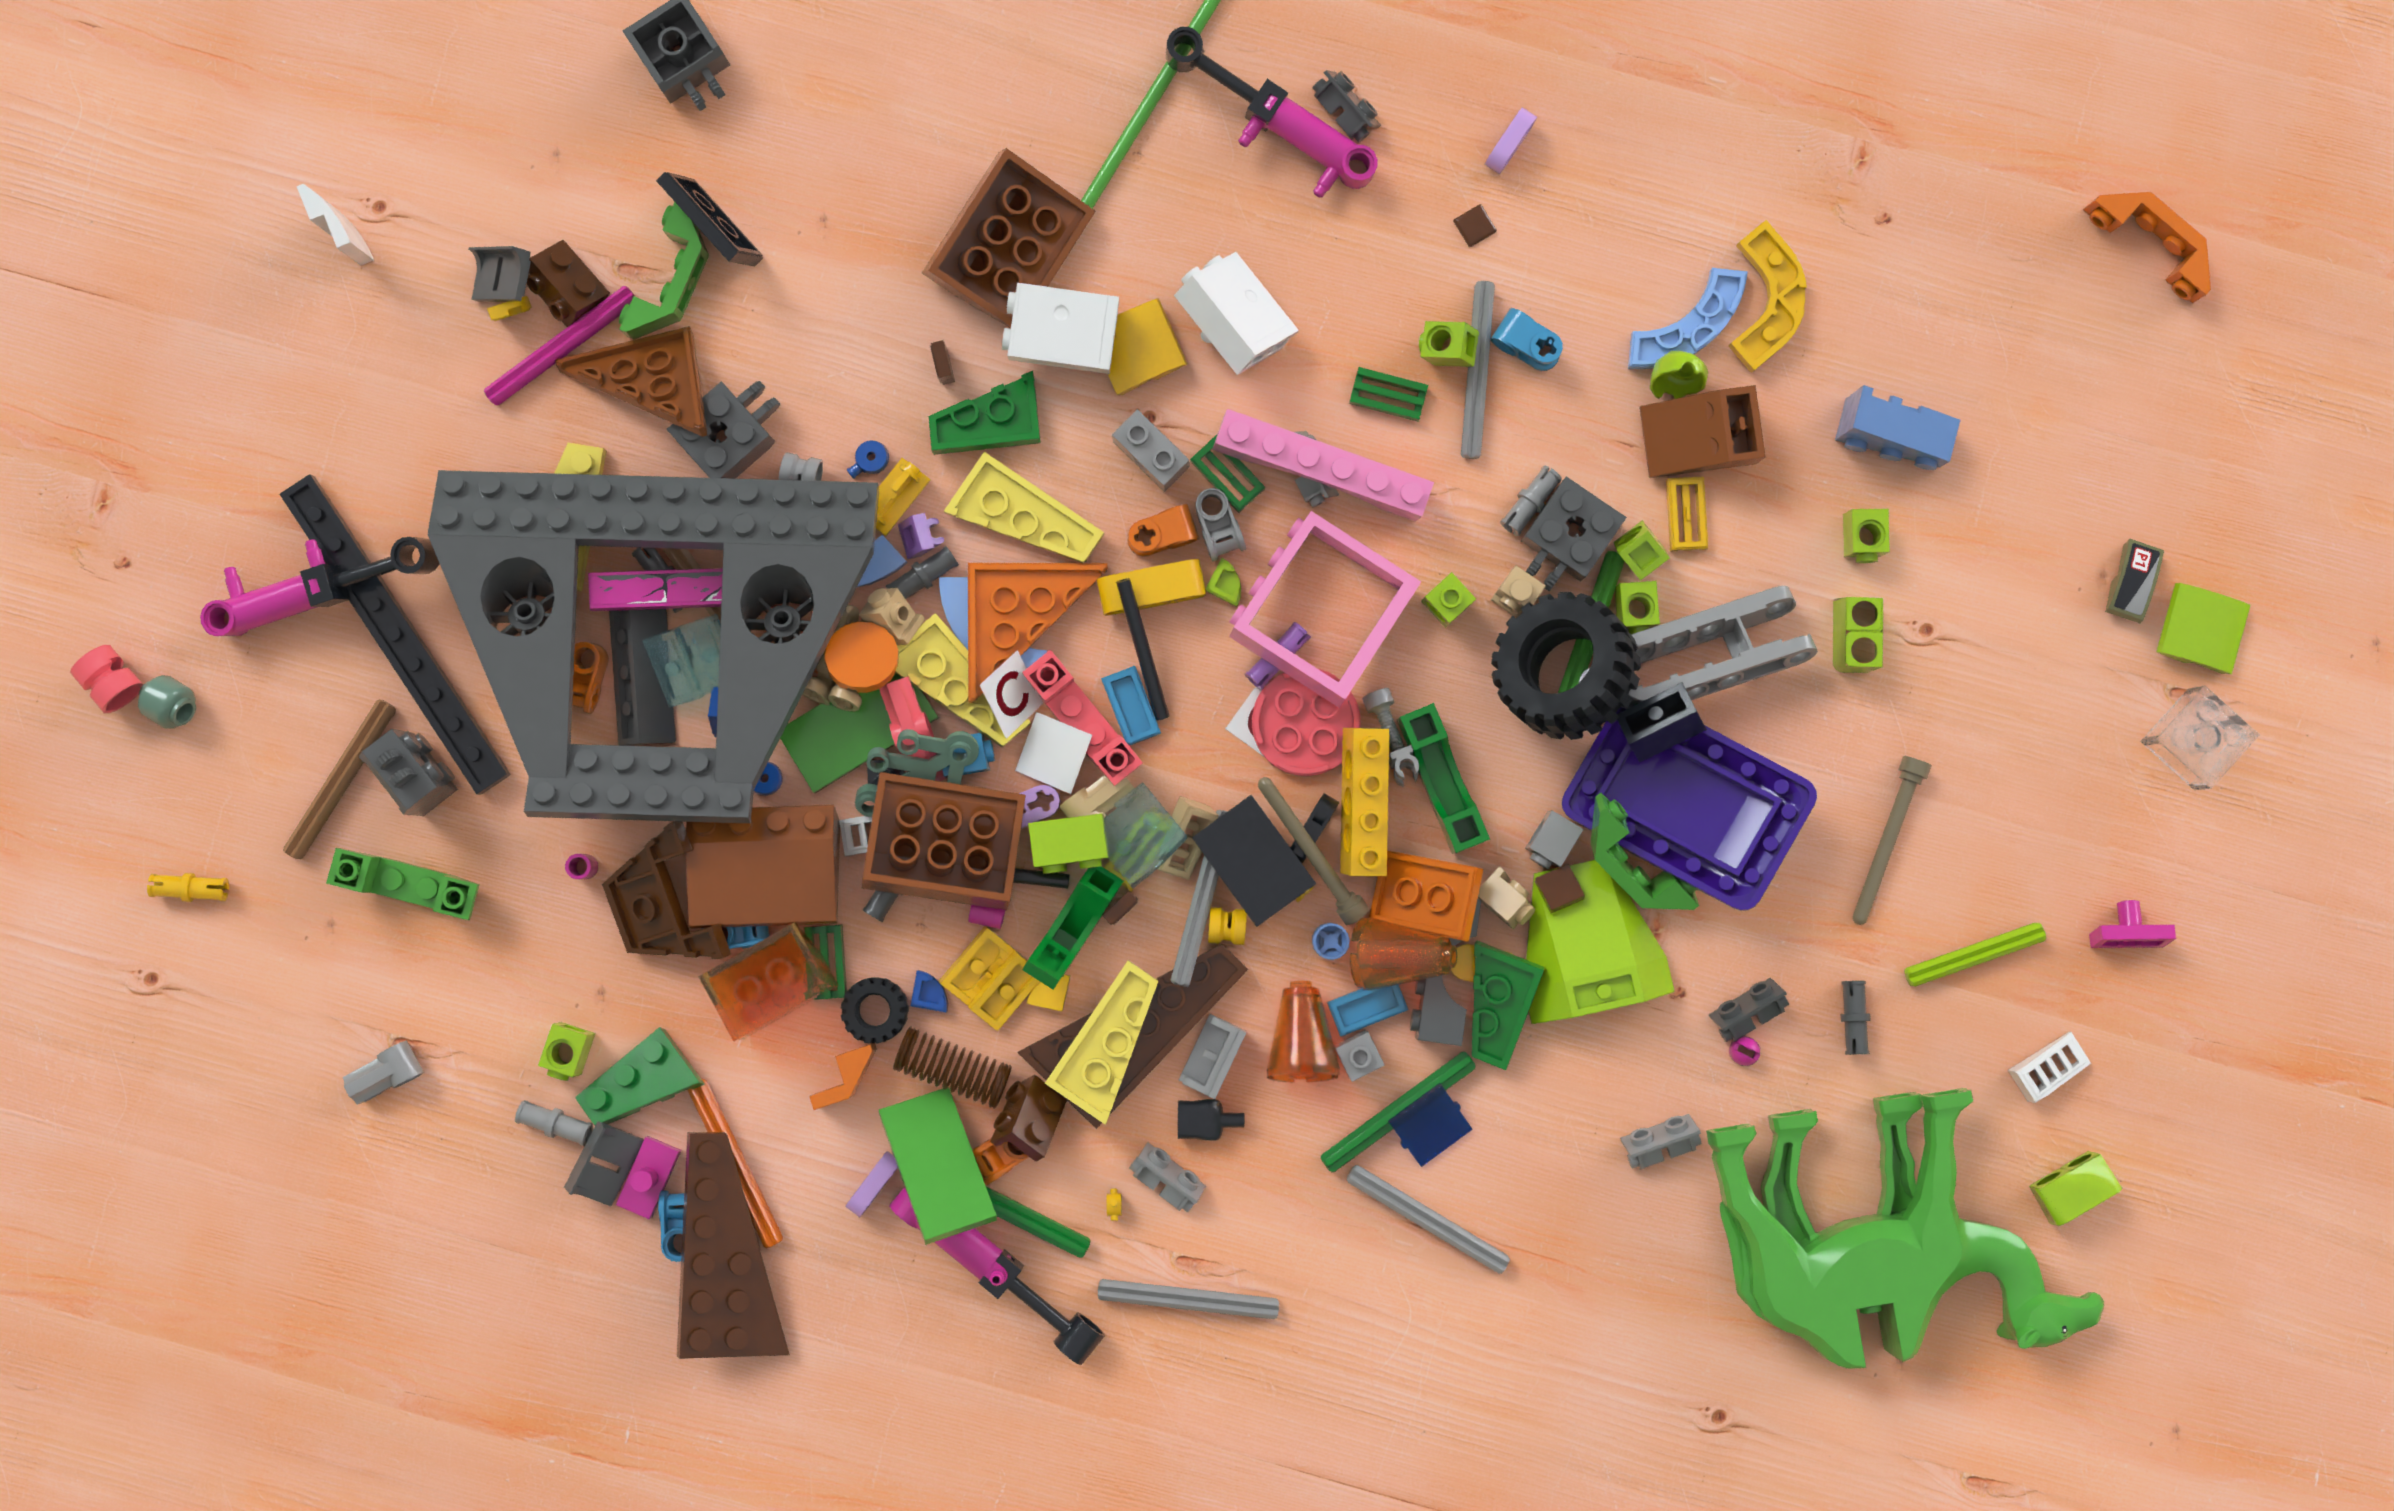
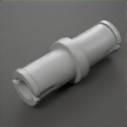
M1544 465L1529 487L1519 492L1517 495L1518 501L1505 518L1500 521V524L1508 532L1511 533L1514 530L1513 534L1519 536L1533 515L1543 510L1545 507L1543 502L1557 484L1562 481V477L1554 469Z
M526 1100L521 1102L515 1116L516 1123L544 1131L547 1137L554 1138L559 1136L579 1143L582 1146L586 1145L593 1131V1123H587L564 1115V1111L554 1108L549 1110L529 1103Z

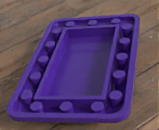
M1621 707V708L1616 712V714H1618V713H1620V712H1622V711H1624V710H1626V709ZM1616 720L1612 724L1606 721L1602 731L1598 734L1564 793L1562 808L1565 814L1571 820L1592 831L1595 797L1602 793L1610 802L1615 799L1628 814L1625 820L1629 834L1617 842L1623 849L1734 909L1747 911L1756 907L1815 806L1817 792L1814 785L1804 777L1705 726L1706 731L1639 762L1628 744L1618 721Z

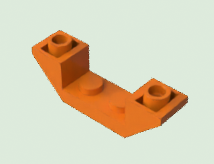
M2152 192L2099 195L2083 209L2096 227L2107 230L2109 233L2120 227L2132 214L2135 217L2136 223L2142 229L2153 232L2163 241L2164 247L2169 252L2180 255L2183 260L2165 279L2172 285V290L2178 297L2194 303L2206 296L2211 290L2207 239Z

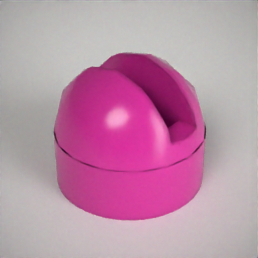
M1742 1036L1737 1041L1731 1042L1729 1054L1735 1063L1742 1066H1750L1759 1059L1760 1046L1754 1039ZM1739 1045L1754 1051L1753 1057L1751 1058L1738 1052Z

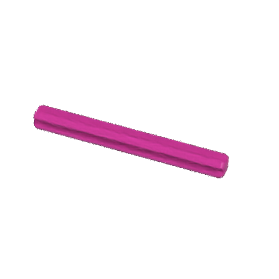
M622 286L484 389L487 398L496 406L503 403L556 363L555 360L565 357L619 317L626 304L630 305L633 296H635L627 286Z

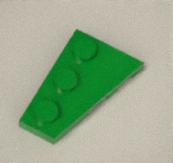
M1033 370L1021 375V379L1005 386L1001 384L991 388V392L973 400L966 399L930 415L929 428L933 455L1041 443Z
M1476 940L1474 945L1475 975L1473 983L1472 1057L1506 1070L1545 967Z
M659 1027L575 1098L594 1126L597 1121L608 1125L637 1113L641 1108L658 1101L664 1102L675 1097V1094L690 1088L695 1089L705 1084L667 1031Z

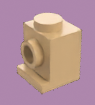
M1515 566L1498 588L1491 601L1517 618L1523 613L1521 607L1529 602L1533 605L1546 585L1518 566Z
M898 588L876 589L870 594L868 602L859 613L864 622H872L884 627L894 637L896 645H908L925 620L922 614L914 612Z
M1499 866L1480 887L1478 899L1508 926L1514 929L1518 924H1525L1534 914L1535 908L1526 899L1529 895L1528 891L1515 880L1508 884L1510 878Z

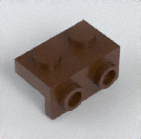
M564 240L529 258L531 262L527 286L534 294H538L549 306V310L554 318L562 321L566 327L577 321L579 316L590 311L609 297L610 292Z
M1033 1075L1022 1082H1015L1007 1091L1005 1096L1007 1102L1003 1112L1000 1113L994 1122L993 1127L995 1131L990 1142L997 1147L1009 1141L1034 1161H1038L1044 1158L1067 1100L1060 1093L1045 1084L1039 1077Z

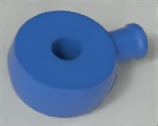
M874 440L862 443L855 453L856 463L848 468L847 471L853 479L861 472L877 474L883 471L889 462L887 448L882 443ZM875 454V459L870 461L868 459L869 456Z
M772 762L767 763L754 789L755 793L768 796L778 791L783 778L781 770L777 765ZM767 774L769 779L764 783L762 777Z

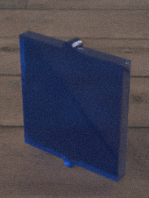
M1440 1083L1388 1120L1401 1138L1400 1145L1404 1149H1409L1421 1167L1473 1130L1459 1111L1461 1109L1460 1104L1457 1101H1452Z

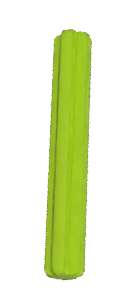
M2032 923L1907 967L1904 970L1905 977L1910 986L1916 987L2044 942L2046 934L2040 923Z

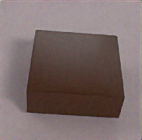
M944 340L931 343L932 357L940 383L945 385L955 382Z
M1569 864L1535 878V884L1551 914L1584 900L1585 895Z
M1129 890L1102 916L1110 925H1115L1138 903L1137 897Z

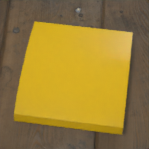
M1158 298L1117 315L1110 374H1108L1117 395H1124L1151 380H1159L1188 364Z
M987 926L983 927L939 980L942 986L964 1002L971 1011L996 1031L1003 1026L1040 981L1022 970L1028 960Z

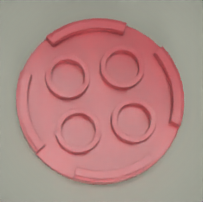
M1319 669L1337 682L1340 681L1335 675ZM1284 672L1272 679L1263 688L1257 697L1252 713V732L1256 745L1262 755L1279 770L1296 776H1316L1342 763L1343 728H1360L1361 726L1359 707L1351 691L1341 707L1338 708Z

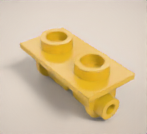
M903 457L879 486L876 529L885 536L888 535L931 480L920 472V469L914 464L906 461Z

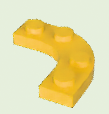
M1767 220L1762 222L1736 245L1761 275L1766 284L1768 297L1764 313L1757 322L1728 345L1751 373L1791 339L1798 329L1805 312V289L1807 285L1803 268L1796 254Z

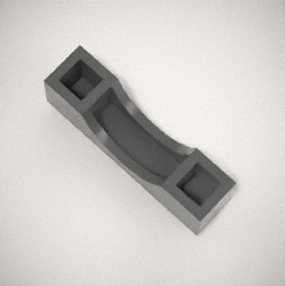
M1477 899L1470 938L1477 936L1481 900ZM1429 934V937H1422L1420 958L1426 959L1424 973H1417L1415 994L1421 995L1419 1010H1412L1410 1031H1416L1415 1038L1417 1040L1462 1046L1467 1009L1457 1004L1449 996L1442 979V968L1446 956L1462 940Z

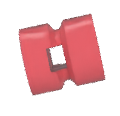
M102 645L89 651L72 666L70 671L71 675L84 690L91 689L90 697L104 714L115 712L130 703L139 695L140 689L143 686L142 682L130 668H122L124 661L111 645Z

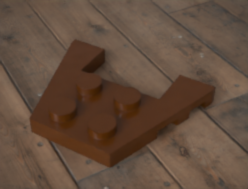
M674 821L665 826L662 833L651 839L639 854L629 859L602 884L627 953L664 956L680 954L684 955V957L692 958L708 956L711 959H721L731 955L720 923L692 933L689 931L667 871L665 860L693 850L682 821Z

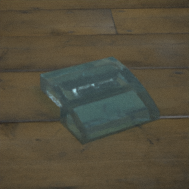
M717 613L642 640L669 708L700 699L706 694L711 693L714 687H718L721 623Z
M1143 782L1114 804L1116 809L1104 818L1108 859L1132 889L1159 868L1188 838Z

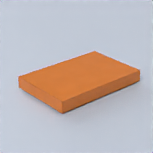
M1387 850V876H1377L1368 921L1469 942L1484 869Z

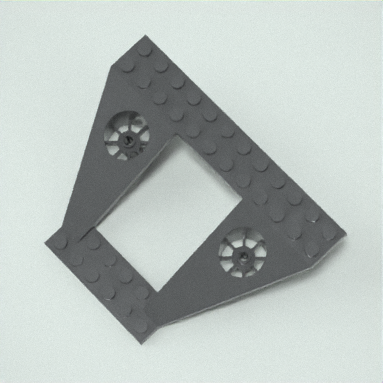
M438 470L427 535L529 776L524 806L526 816L751 823L754 789L874 554L879 500L878 483ZM579 546L723 550L716 748L571 744ZM536 595L546 597L540 602L535 599ZM789 602L800 604V606L794 609L789 606ZM511 604L512 606L510 607L509 611L504 612V610ZM775 604H782V605H780V606H776V607H774V608H771V607L774 606ZM550 608H552L551 613H545ZM763 611L767 613L765 619H757ZM813 611L811 621L801 620L808 612ZM498 623H510L501 632L497 630ZM751 630H766L767 632L758 638L751 633Z

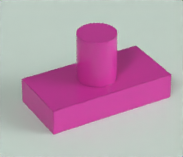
M2138 900L2118 902L2119 925H2101L2089 934L2091 948H2163L2176 939L2175 925L2142 924L2140 901Z
M650 1136L645 1137L616 1205L651 1219L658 1206L660 1192L665 1189L681 1150Z

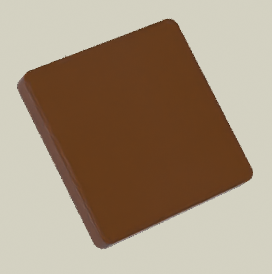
M1481 204L1455 218L1453 221L1468 247L1474 246L1497 231Z

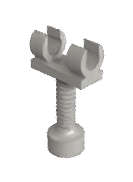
M1383 688L1369 693L1362 698L1367 712H1374L1378 715L1377 718L1380 725H1382L1381 728L1389 729V748L1391 751L1389 753V765L1391 769H1395L1394 779L1396 783L1404 787L1403 780H1405V777L1401 770L1405 768L1412 771L1414 781L1416 782L1419 762L1413 756L1412 746L1404 747L1395 721H1393L1391 711H1389L1390 706L1394 704L1390 689Z

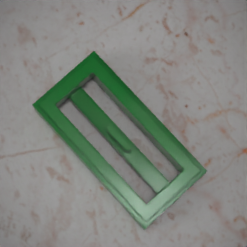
M1358 367L1349 404L1419 422L1428 385ZM1364 378L1417 392L1418 397L1362 383V380ZM1363 391L1413 404L1415 408L1413 411L1359 397V392Z
M1216 435L1190 459V462L1215 489H1219L1226 495L1230 505L1240 513L1266 487L1239 459L1223 454L1254 488L1249 492L1211 452L1217 437ZM1204 456L1244 497L1242 500L1239 501L1201 461Z
M843 926L804 927L809 1000L845 998L844 995L847 992ZM828 933H834L837 991H831ZM814 934H819L823 992H818Z

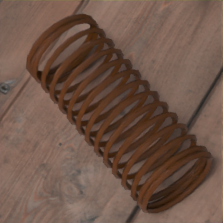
M912 1026L908 1028L895 1058L894 1071L900 1072L904 1067V1074L907 1075L912 1070V1078L919 1074V1079L922 1081L927 1076L928 1084L932 1083L935 1078L936 1087L943 1081L942 1088L944 1090L950 1085V1091L953 1093L958 1087L959 1096L966 1090L965 1096L967 1099L974 1092L973 1100L975 1102L978 1101L982 1094V1105L990 1097L989 1107H993V1109L997 1107L1012 1069L1011 1065H1004V1062L1000 1064L986 1095L997 1061L996 1059L993 1060L979 1090L989 1060L988 1056L985 1057L971 1088L981 1058V1053H979L963 1086L974 1053L971 1050L955 1084L958 1070L966 1051L964 1047L947 1081L954 1056L958 1049L956 1044L939 1079L947 1051L951 1044L949 1041L931 1076L943 1040L942 1038L939 1039L932 1059L924 1072L929 1052L935 1040L934 1035L931 1037L923 1059L916 1070L921 1050L928 1035L926 1032L908 1068L914 1045L920 1033L919 1029L916 1030Z

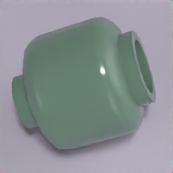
M161 675L146 682L141 687L138 708L142 715L165 729H173L185 725L192 719L196 711V698L194 692L171 676Z

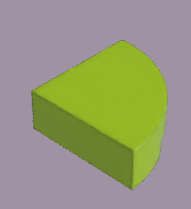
M1221 558L1205 590L1237 607L1241 597L1240 579L1233 566L1227 560Z

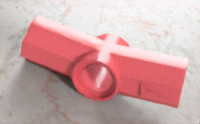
M909 676L889 682L879 689L891 721L889 727L896 748L898 735L903 730L910 729L920 735L934 737L928 717L925 712L921 711ZM911 739L902 741L905 745H913L915 743ZM918 749L916 753L908 756L929 759L937 753ZM943 769L936 773L935 781L946 779L943 775Z

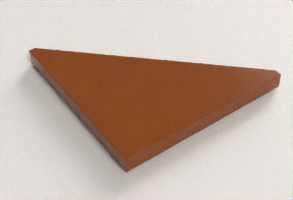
M690 326L555 360L560 373L699 436H707L694 335Z

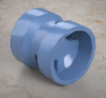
M1321 924L1312 935L1313 949L1325 959H1338L1349 948L1350 939L1348 933L1338 924Z

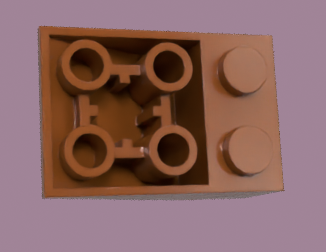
M1756 385L1715 390L1639 407L1649 478L1755 465L1766 457Z

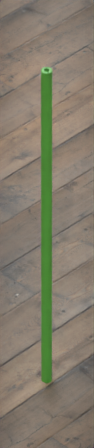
M1204 0L1188 27L1195 29L1201 34L1221 0ZM1181 43L1175 47V51L1181 56H1187L1192 47L1186 43ZM1167 61L1081 199L1082 202L1092 209L1177 73L1168 65Z

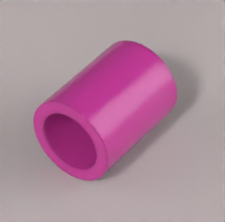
M574 854L567 859L565 870L573 879H590L598 871V862L592 855ZM584 859L587 863V869L581 875L577 870V863L579 860Z
M971 905L968 922L1001 929L1006 910Z

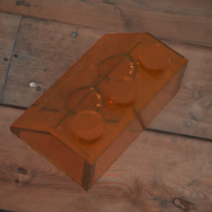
M796 922L699 976L733 1042L751 1036L839 986L821 952Z

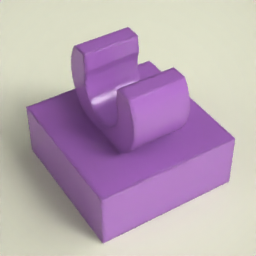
M925 513L912 515L898 524L907 559L921 557L944 542V537L933 538L931 536L929 528L939 524L937 518L926 519Z

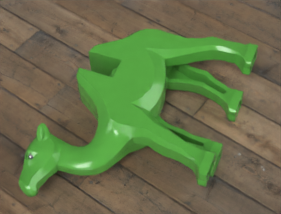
M1967 1088L1923 1095L1916 1092H1907L1873 1098L1881 1145L1880 1171L1882 1190L1877 1214L1843 1220L1820 1232L1814 1231L1805 1212L1797 1186L1798 1163L1802 1142L1808 1131L1818 1122L1816 1111L1804 1109L1768 1115L1770 1129L1773 1132V1141L1767 1169L1760 1186L1763 1205L1756 1198L1751 1188L1743 1160L1747 1146L1757 1134L1755 1126L1740 1124L1706 1130L1708 1144L1713 1149L1712 1160L1722 1199L1720 1214L1732 1257L1737 1294L1757 1316L1773 1326L1802 1337L1823 1358L1838 1366L1848 1369L1866 1368L1857 1309L1863 1314L1878 1313L1884 1350L1904 1362L1912 1359L1918 1353L1927 1326L1941 1296L1960 1279L1979 1271L1992 1273L1999 1281L2002 1290L2003 1322L1996 1330L1997 1335L2006 1339L2017 1340L2019 1347L2022 1349L2048 1347L2060 1343L2076 1332L2097 1325L2101 1319L2104 1309V1300L2101 1295L2095 1292H2088L2082 1296H2072L2045 1291L2036 1257L2022 1238L1997 1226L1959 1218L1954 1201L1957 1168L1953 1140L1957 1117L1964 1108L1973 1102L1972 1091L1967 1090ZM1924 1107L1925 1145L1916 1184L1914 1177L1915 1162L1907 1145L1906 1123L1915 1112Z

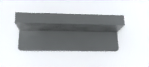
M666 609L609 611L618 746L674 743L676 736Z

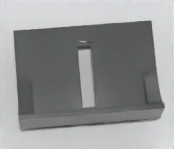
M514 246L469 247L468 250L475 256L477 264L471 300L477 302L521 301L522 296L525 294L531 252Z
M597 1121L564 1188L570 1195L578 1194L612 1206L639 1153L644 1139ZM594 1156L619 1166L616 1172L590 1161L591 1157Z

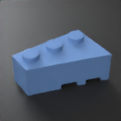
M1865 385L1845 399L1835 438L1836 441L1845 443V448L1857 452H1865L1866 449L1878 451L1881 458L1891 461H1901L1902 458L1915 461L1914 465L1925 470H1936L1937 467L1940 468L1950 462L1960 419L1924 406H1919L1916 409L1901 405L1903 399L1896 396H1890L1889 401H1885L1872 396L1874 388Z

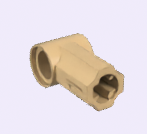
M1103 775L1087 789L1084 787L1060 805V809L1067 818L1101 813L1106 818L1107 812L1135 792L1136 789L1127 778H1124L1114 786Z

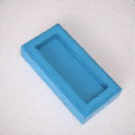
M1135 666L1101 678L1123 737L1129 746L1161 734Z
M1395 976L1327 1002L1340 1037L1408 1010Z

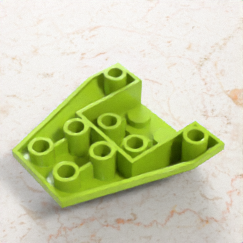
M1595 860L1569 865L1585 895L1584 900L1552 914L1535 884V878L1555 869L1534 873L1531 905L1535 908V912L1529 919L1526 960L1545 967L1529 1010L1531 1024L1579 1017L1645 1002L1675 992L1664 951L1629 894Z

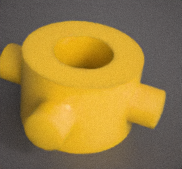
M1116 1188L1110 1189V1194L1106 1196L1107 1216H1111V1221H1118V1216H1122V1194L1118 1193Z

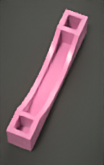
M1229 409L1224 414L1212 450L1246 462L1275 468L1322 483L1366 501L1381 510L1415 522L1423 516L1434 482Z

